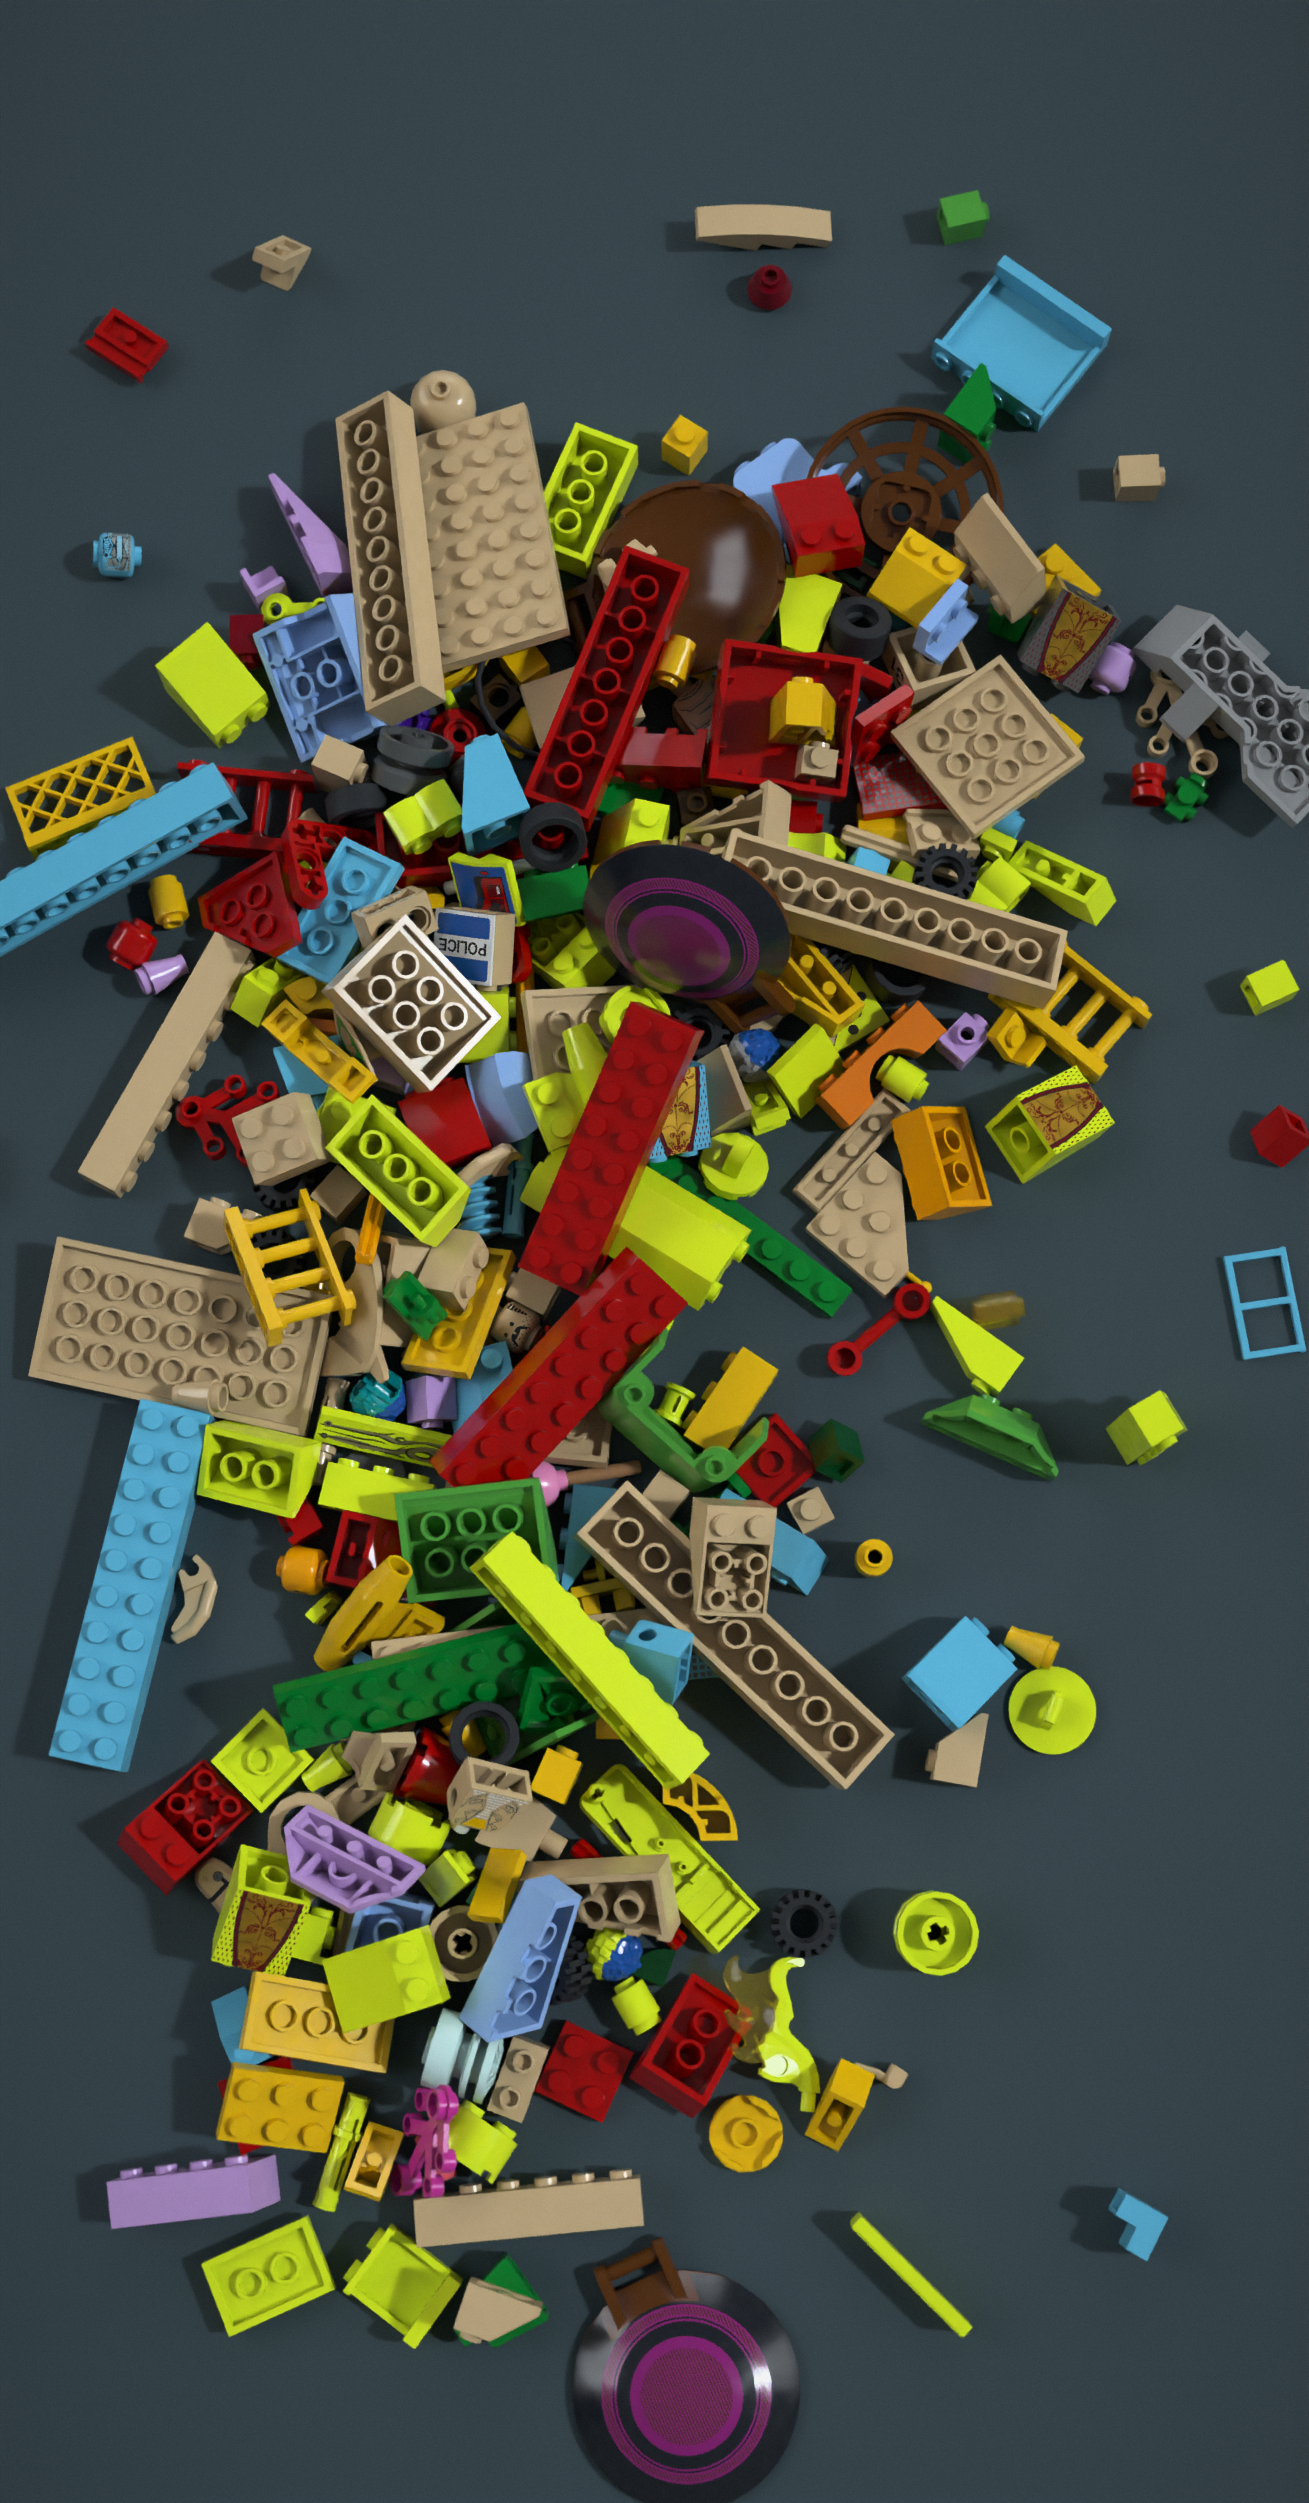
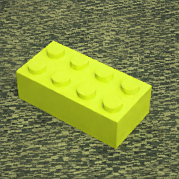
M577 422L546 486L544 496L558 569L587 580L595 557L593 553L605 529L610 528L637 469L638 446Z

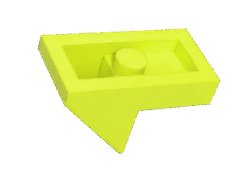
M770 1078L764 1082H746L742 1084L752 1107L750 1127L755 1136L786 1125V1120L791 1119L787 1105Z

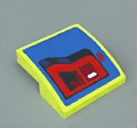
M460 852L448 857L460 907L515 914V927L527 924L512 860L491 853L480 859Z

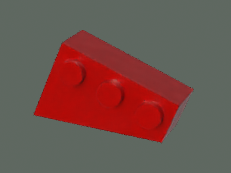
M631 727L609 783H637L640 787L649 790L662 787L672 789L676 794L677 791L700 788L703 766L706 760L708 729H697L696 735L678 734L677 728H666L665 734H648L646 727Z

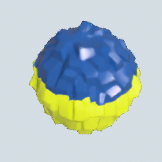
M603 1927L602 1930L596 1929L594 1938H589L584 1948V1951H588L590 1956L585 1960L588 1962L587 1964H592L591 1971L598 1980L619 1981L620 1979L628 1978L642 1966L640 1962L643 1952L641 1942L636 1936L624 1934V1930Z

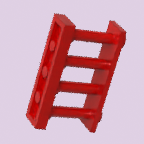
M192 759L188 763L178 762L177 770L181 778L184 779L197 766L209 764L202 760ZM216 766L229 783L234 794L236 792V785L256 787L251 830L246 835L233 834L230 829L225 832H219L200 842V846L189 852L258 860L263 859L274 851L284 855L281 837H267L264 834L270 789L290 791L286 828L290 821L300 817L304 792L317 794L318 786L314 775H310L303 770H290L289 773ZM297 859L298 863H301V862L304 861V860H301V859Z

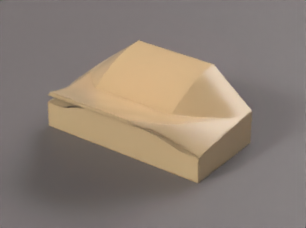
M353 1731L342 1753V1757L355 1771L359 1790L394 1791L417 1744L414 1732L371 1733Z

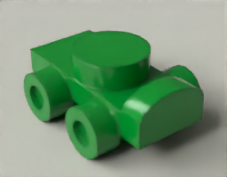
M1194 772L1191 773L1188 779L1181 776L1174 785L1178 792L1174 795L1169 791L1165 796L1163 804L1166 805L1164 812L1180 823L1183 819L1190 822L1197 813L1193 805L1197 803L1202 806L1209 797L1204 792L1209 783Z

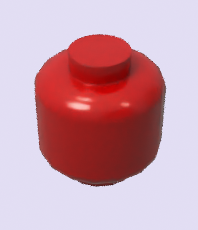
M137 917L132 922L127 920L119 921L106 943V948L111 953L109 958L134 971L135 967H142L141 963L149 962L158 945V939L151 934L153 926Z

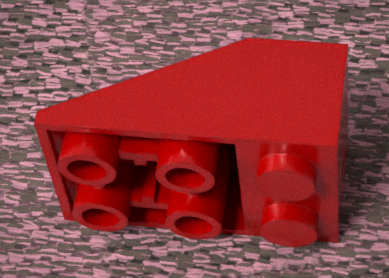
M343 1510L326 1582L330 1585L354 1590L362 1579L389 1556L397 1555L402 1557L398 1523ZM405 1588L400 1600L408 1602L407 1590ZM437 1600L418 1602V1604L436 1608Z
M203 1758L123 1829L116 1844L168 1896L254 1810Z

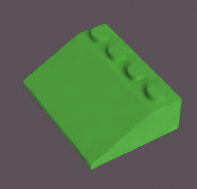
M540 1477L394 1494L402 1558L411 1565L413 1574L406 1586L408 1603L493 1595L471 1571L470 1567L500 1538L511 1531L516 1536H520L527 1541L532 1554L541 1564L547 1565L554 1572L556 1581L559 1582L555 1543Z

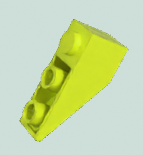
M446 1850L426 1869L418 1880L438 1906L443 1907L477 1879L473 1873L477 1866L465 1851Z

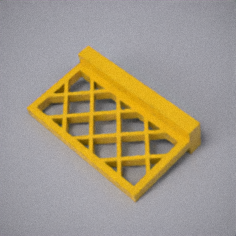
M133 737L5 788L24 834L26 845L35 861H37V857L48 850H57L66 845L72 836L79 833H87L98 827V823L104 818L118 816L127 811L133 802L143 798L148 799L156 794ZM131 750L133 756L127 768L113 763L118 754ZM91 765L102 767L95 781L81 776L86 767ZM109 770L123 774L117 787L103 783ZM131 777L143 781L146 786L132 793L124 790ZM59 778L70 780L64 793L50 789L54 780ZM77 783L91 787L85 801L71 796ZM29 790L38 793L32 806L19 803L17 795ZM99 790L113 794L108 803L100 806L93 804ZM46 796L59 800L53 814L39 809ZM67 803L81 807L76 816L68 819L61 817ZM35 816L49 820L44 829L31 833L29 827Z

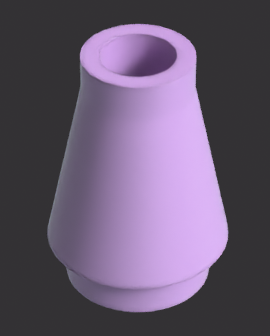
M181 954L141 963L142 967L134 970L136 979L145 995L151 993L156 995L177 979L189 973L188 966Z

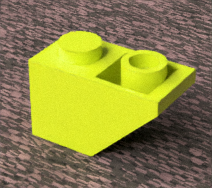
M272 957L243 977L230 1009L259 1028L262 1026L261 1023L285 999L287 1000L282 988L304 978L306 974Z

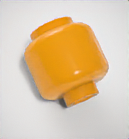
M299 1545L292 1546L285 1556L281 1555L276 1565V1575L281 1577L282 1586L286 1591L316 1595L322 1588L325 1589L329 1585L326 1582L330 1560H328L326 1553L321 1549Z

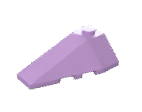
M275 473L268 475L273 494L322 597L324 598L326 594H348L353 592L350 556L346 545Z

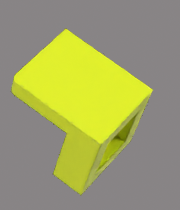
M1284 960L1247 975L1240 985L1255 1016L1292 1000L1300 990Z

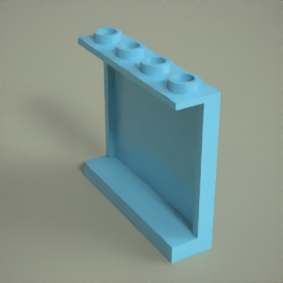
M1004 255L997 263L993 278L942 340L935 339L931 359L934 360L940 369L950 371L959 377L964 385L980 363L986 365L995 406L1003 408L1012 414L1022 426L1030 427L1038 432L1107 346L1112 328Z

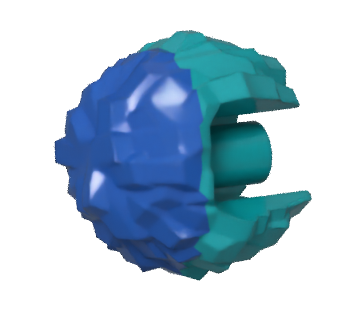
M390 1370L389 1379L382 1384H379L375 1377L368 1372L363 1377V1380L358 1381L349 1395L352 1410L358 1414L393 1422L407 1407L406 1386L403 1385L402 1378Z

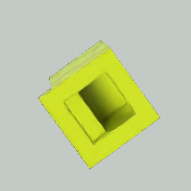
M312 1906L311 1912L309 1911L292 1957L323 1965V1959L331 1957L324 1955L326 1949H332L335 1941L337 1928L332 1927L334 1911Z

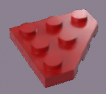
M278 851L272 852L198 898L203 927L212 932H217L231 940L275 958L302 943L285 858Z

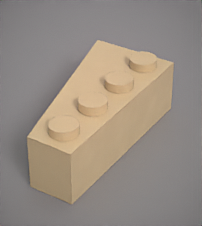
M669 1854L527 1862L516 1888L517 1894H519L525 1880L554 1875L582 1897L575 1922L588 1924V1928L602 1930L603 1927L624 1930V1934L639 1937L640 1934L656 1936L658 1941L670 1943L681 1923Z

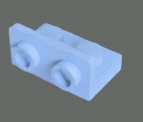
M959 579L953 583L919 624L912 647L938 665L944 663L977 623L979 617L967 608L968 602L965 600L969 586Z

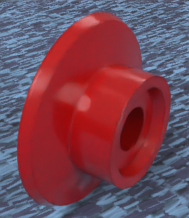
M451 708L439 713L433 719L428 729L429 732L438 734L453 743L455 748L451 764L448 766L449 768L465 754V746L469 745L473 739L481 735H488L482 720L473 712L463 708ZM461 732L465 738L464 742L459 743L455 741L453 733Z

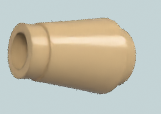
M217 1379L182 1384L176 1383L172 1389V1402L174 1405L215 1415L217 1412H223L227 1407L228 1387Z

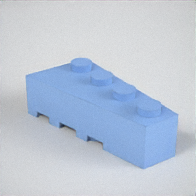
M552 1874L525 1880L459 2017L462 2022L488 2043L542 2028L582 1898Z

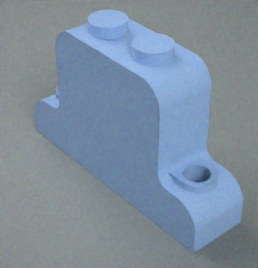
M786 438L778 443L772 442L767 445L759 457L752 462L745 461L735 470L733 479L734 488L744 492L747 497L761 505L767 512L780 534L784 547L786 544L771 486L806 479L814 461L804 447L792 438ZM839 463L827 470L821 469L818 477L837 473L841 477L849 464ZM858 471L845 488L849 495L856 496L860 493L862 476Z

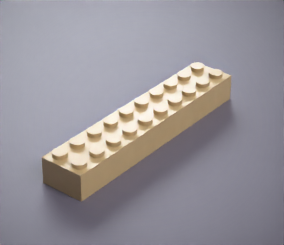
M387 390L335 418L365 711L389 726H394L445 702L446 696L413 408Z
M732 829L721 858L729 862L732 858L738 860L769 885L786 911L789 919L787 926L790 934L1040 1009L1046 1006L1056 992L1068 933L1067 930Z
M629 1481L624 1482L573 1536L586 1551L664 1625L693 1633L692 1651L838 1790H846L895 1735L768 1613H766V1618L695 1615L690 1539Z

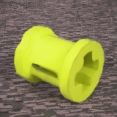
M667 1382L665 1386L667 1392L659 1409H654V1411L668 1424L681 1428L683 1424L681 1418L689 1401H694L696 1395L680 1385Z

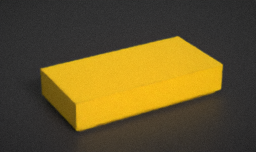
M490 1848L467 1916L472 1921L505 1923L527 1859V1855L522 1850Z

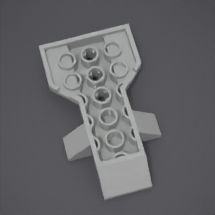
M1176 605L1132 649L1155 674L1161 669L1184 691L1183 695L1159 720L1184 743L1210 716L1240 745L1242 781L1289 827L1294 828L1309 812V762L1306 759L1309 757V689H1300V686H1287L1263 663L1270 653L1247 630L1237 638L1213 614ZM1258 709L1263 712L1262 716L1257 712ZM1282 733L1287 735V740L1283 738Z

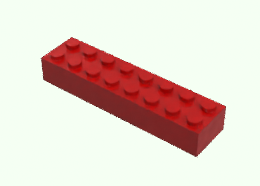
M625 545L525 787L524 795L530 810L537 805L548 802L564 803L573 807L580 814L584 829L588 832L590 831L653 676V671L664 642L669 637L688 590L690 569Z
M630 1001L518 1264L519 1268L579 1296L599 1277L702 1038L703 1030L641 1002Z
M626 1246L429 1461L438 1474L453 1487L527 1479L684 1309L688 1302Z

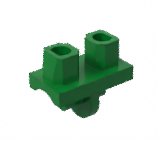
M405 1270L398 1279L393 1278L383 1289L385 1301L421 1340L427 1341L434 1327L448 1316V1313L441 1307L437 1298L430 1294L409 1271Z

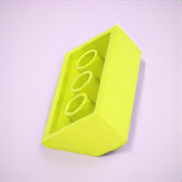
M371 1095L325 1149L414 1236L425 1244L437 1247L460 1221L471 1188L374 1095Z

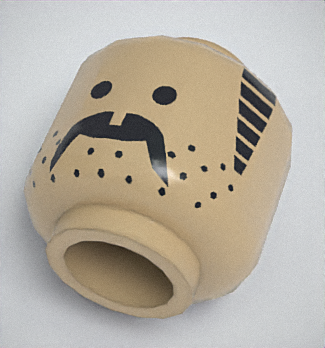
M511 1301L504 1308L498 1305L491 1324L490 1337L496 1343L507 1341L509 1351L519 1354L524 1350L528 1352L532 1350L542 1334L543 1327L540 1326V1317L537 1313L515 1301Z

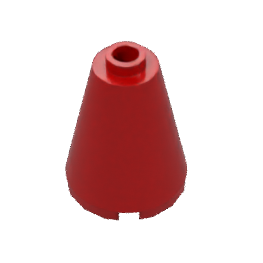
M424 1726L422 1732L419 1731L415 1737L417 1744L403 1772L406 1775L405 1780L399 1779L394 1794L405 1799L448 1806L447 1789L461 1766L455 1762L449 1750V1742L432 1729Z

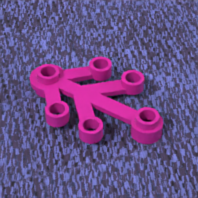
M439 2085L437 2089L418 2088L415 2092V2107L417 2111H427L429 2121L424 2120L421 2113H406L404 2115V2134L406 2136H421L409 2163L397 2164L392 2168L390 2181L391 2189L395 2196H411L415 2191L420 2190L422 2184L420 2169L424 2161L425 2173L422 2188L426 2198H441L443 2195L444 2180L441 2174H436V2171L438 2173H453L455 2171L457 2163L456 2153L453 2149H448L449 2123L458 2112V2097L449 2085Z

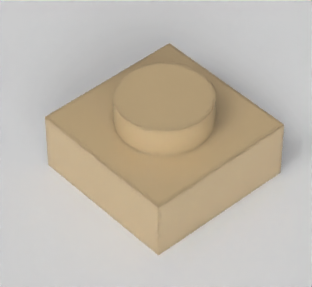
M819 1487L786 1503L796 1525L804 1535L835 1519Z

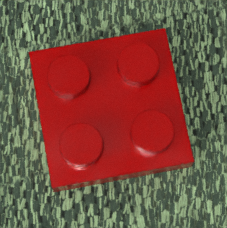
M904 684L854 718L851 730L852 753L850 761L853 767L864 760H872L879 753L880 749L889 743L895 744L890 737L891 731L905 722L912 711L911 704L915 692L907 684Z
M566 2020L535 2091L603 2123L634 2051Z

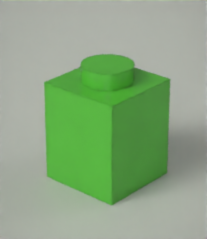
M978 190L940 198L937 220L945 245L983 237L985 225L989 222L990 215L986 202H981Z

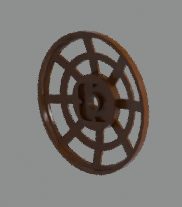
M890 407L866 413L848 422L835 432L820 449L806 478L818 477L827 458L847 438L849 439L857 458L843 471L840 479L844 488H846L856 472L862 467L865 469L873 484L868 488L864 498L849 494L848 496L855 511L860 512V523L865 544L870 542L877 549L884 552L881 570L871 567L863 560L861 566L855 568L874 580L879 576L909 527L930 541L937 531L954 534L955 530L971 511L970 499L964 482L979 471H982L986 479L990 497L1004 514L1003 491L998 473L988 453L972 434L953 420L927 409ZM888 421L915 422L910 443L891 442L869 449L860 430ZM928 425L938 428L955 438L969 451L974 459L956 470L941 454L923 446ZM889 454H907L903 471L892 472L886 475L883 474L875 460L878 457ZM920 457L936 465L947 477L932 486L927 480L917 475ZM953 489L957 493L960 505V521L941 517L942 509L939 498ZM897 505L905 506L909 510L910 518L905 522L896 521L891 514L892 508ZM955 541L953 542L951 548L948 551L953 556H955L953 552V548L955 547ZM972 570L962 580L969 587L974 583L971 574ZM833 571L823 573L826 578L842 583L841 593L847 597H866L848 587Z

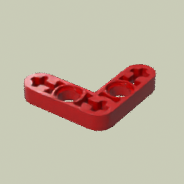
M301 819L290 821L281 835V843L292 896L296 903L305 909L315 910L320 907L328 894L322 858L331 859L337 847L326 843L323 837L332 839L336 842L337 846L342 838L346 837L377 852V838L372 833L358 828ZM297 859L306 861L312 869H305L298 863Z

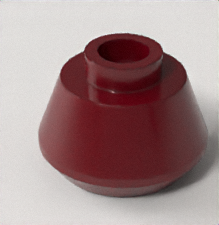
M765 265L759 268L749 279L747 293L755 306L764 310H775L783 307L789 301L792 294V284L780 267Z

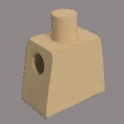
M532 1795L533 1803L496 1832L480 1830L474 1841L491 1848L522 1850L527 1855L526 1861L532 1862L539 1849L558 1860L568 1839L550 1830L557 1815Z

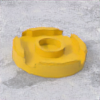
M737 2095L725 2100L715 2110L709 2124V2141L715 2156L724 2166L737 2172H754L767 2167L777 2157L783 2143V2126L777 2111L766 2100L755 2095Z

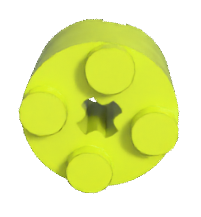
M387 1791L368 1830L369 1836L426 1866L432 1864L437 1859L451 1829L450 1820L441 1821L444 1813L422 1801L405 1799L403 1802L395 1799L394 1791Z
M464 2099L461 2105L458 2104V2112L449 2123L448 2149H453L456 2153L457 2161L481 2176L484 2170L489 2172L485 2180L493 2184L517 2146V2143L513 2141L516 2133L496 2120L491 2126L481 2119L485 2112Z

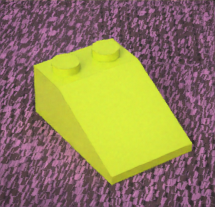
M429 1925L322 1960L343 2034L406 2015L451 1998Z

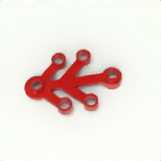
M231 1075L225 1080L223 1088L207 1097L189 1096L180 1101L175 1111L176 1119L182 1127L196 1130L203 1142V1150L206 1156L213 1161L220 1160L225 1156L226 1146L221 1138L213 1135L208 1123L222 1126L237 1150L236 1156L240 1164L248 1167L246 1159L242 1158L244 1153L231 1118L280 1098L279 1089L274 1082H262L257 1088V1093L226 1111L217 1110L215 1108L231 1098H241L247 1092V1085L243 1077ZM233 1084H241L237 1090L230 1089ZM274 1090L271 1096H263L265 1091ZM198 1108L196 1113L192 1115L187 1114L191 1109ZM220 1145L218 1151L209 1152L212 1146Z

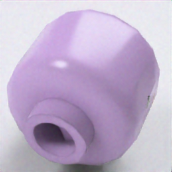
M1110 642L1088 676L1093 681L1091 687L1107 696L1110 691L1117 693L1124 691L1137 669L1136 661L1133 659L1135 654L1122 644Z

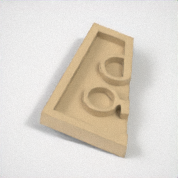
M595 1405L544 1461L553 1464L607 1469L613 1425L599 1413L597 1405Z

